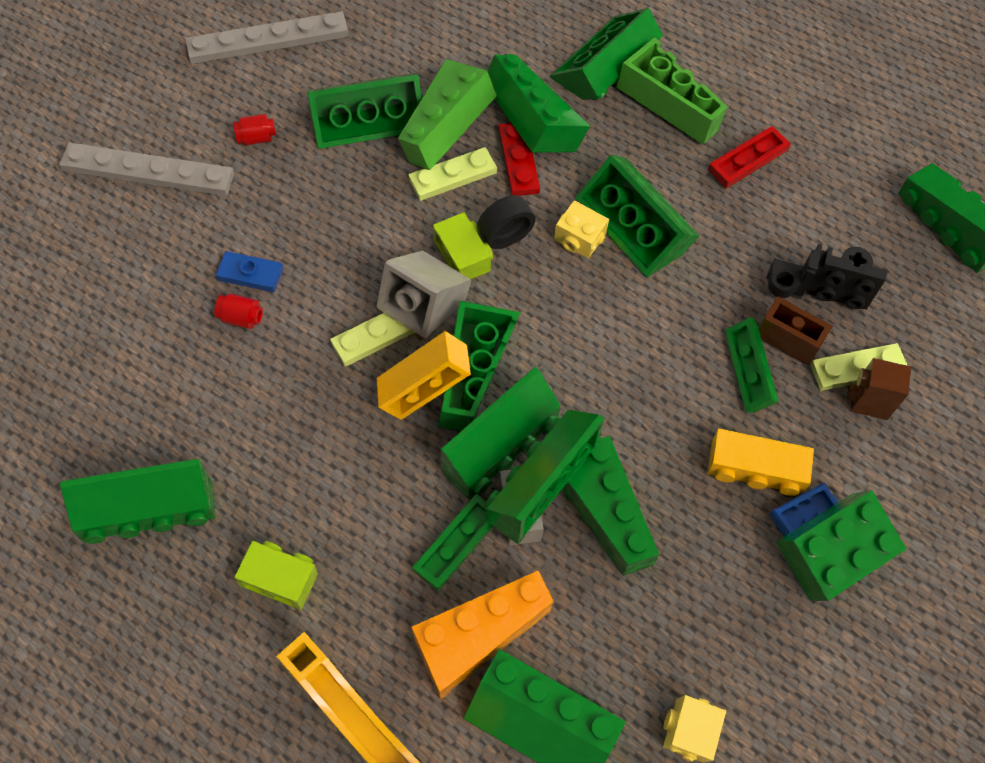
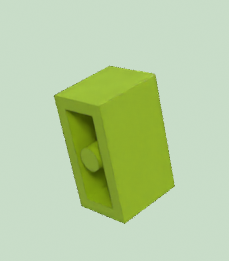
M465 212L433 225V240L449 267L469 279L491 271L493 252L488 243L482 242L478 226L474 221L470 222Z
M252 541L234 577L238 585L244 589L302 610L318 575L315 564H312L313 560L300 553H295L294 556L283 553V549L280 546L269 541H264L263 544Z

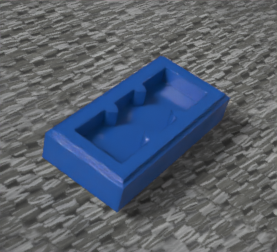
M225 251L216 277L218 281L275 293L283 271V264Z
M824 482L772 510L769 515L782 535L786 536L838 503V501Z

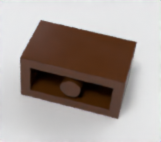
M777 296L759 327V332L763 341L810 365L833 326Z
M872 358L865 369L861 368L857 381L855 383L851 382L849 386L847 400L852 401L850 412L888 420L909 395L911 366Z

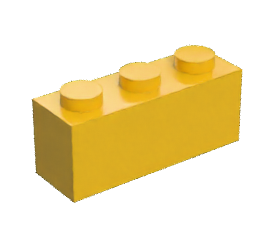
M444 331L377 377L378 408L402 420L471 375L467 345Z
M718 428L712 439L707 474L715 476L721 482L729 483L736 480L746 482L749 487L754 489L769 487L779 489V492L783 495L797 496L803 494L811 484L814 448Z

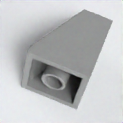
M423 250L389 259L384 265L376 308L427 338L458 309L460 301H466L471 279Z

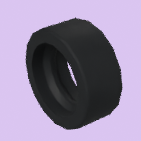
M511 195L503 197L487 207L480 215L477 226L480 234L492 249H503L526 237L536 222V216L521 196Z

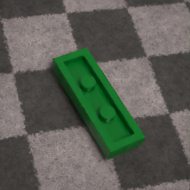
M749 317L725 329L745 411L755 413L778 403L757 321Z
M477 494L412 567V571L437 592L440 591L494 527L486 521V501Z

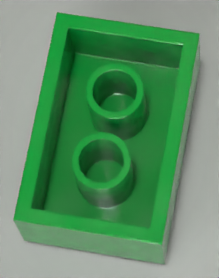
M873 490L852 493L776 541L810 601L831 600L907 549Z

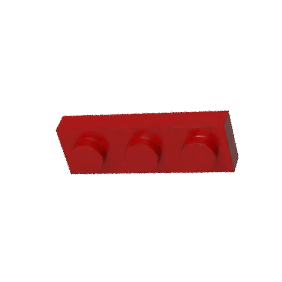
M512 123L499 124L498 130L511 194L518 196L539 194L540 184L532 151Z
M771 126L711 162L708 171L727 189L787 152L791 143L774 126Z

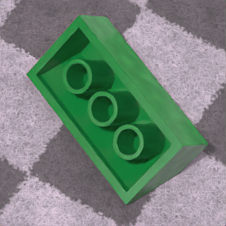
M649 8L614 16L549 77L582 100L591 98L598 100L607 94L609 86L618 82L623 62L653 38L659 40L663 34Z
M416 73L307 90L318 149L398 136L422 100L419 76Z
M610 155L575 197L580 204L609 219L607 234L646 277H649L682 256L699 237L698 233L627 158Z
M534 367L441 448L442 474L468 499L475 493L481 495L485 492L492 482L490 479L498 472L500 473V471L509 470L514 464L515 460L513 458L521 451L524 454L527 453L533 443L537 441L536 437L543 431L546 432L552 420L559 416L560 404L538 368Z
M567 410L561 419L558 416L555 417L546 430L548 435L542 442L537 440L533 443L526 454L528 459L521 467L516 465L506 478L507 484L502 491L495 490L486 501V521L516 544H519L596 448L605 418L599 414Z
M200 459L60 481L72 532L81 541L89 544L101 543L105 541V537L115 535L122 538H131L138 536L139 531L150 529L155 532H166L172 530L174 525L180 524L201 526L207 523V520L216 518L213 484Z
M500 649L482 678L463 718L537 763H605L626 723L623 719Z

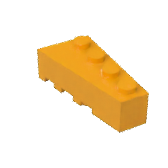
M539 570L412 626L414 640L440 700L463 680L465 681L488 660L495 657L499 649L505 648L551 611L554 601Z

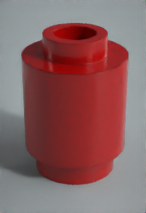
M266 113L241 117L240 121L233 122L238 144L244 143L245 146L272 142L271 136L276 135L273 118L268 119Z
M229 293L226 296L220 295L218 297L214 314L217 319H221L222 323L253 329L254 325H258L262 320L263 308L260 307L259 301L256 299Z

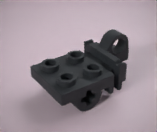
M818 244L816 249L811 251L804 266L774 258L766 279H769V291L776 297L788 298L791 296L802 299L806 290H809L810 295L817 296L822 301H836L846 304L851 309L867 310L886 281L888 270L874 267L871 254L864 248L850 247L844 251L841 257L832 255V247H828L824 251L822 250V245ZM778 282L784 283L789 287L781 286Z

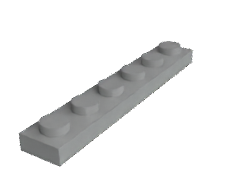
M341 11L187 37L186 43L190 62L194 64L349 37L344 13Z
M68 142L59 164L62 171L223 196L228 195L235 174L233 167Z

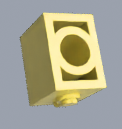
M574 200L556 224L554 240L561 243L569 252H577L589 259L597 246L604 242L609 219Z
M685 695L676 699L674 709H669L664 721L663 728L667 730L663 748L681 754L683 759L690 762L694 760L703 763L713 761L726 710L710 705L709 701L701 698L697 700Z

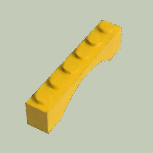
M305 632L276 656L282 666L367 763H420L375 715Z

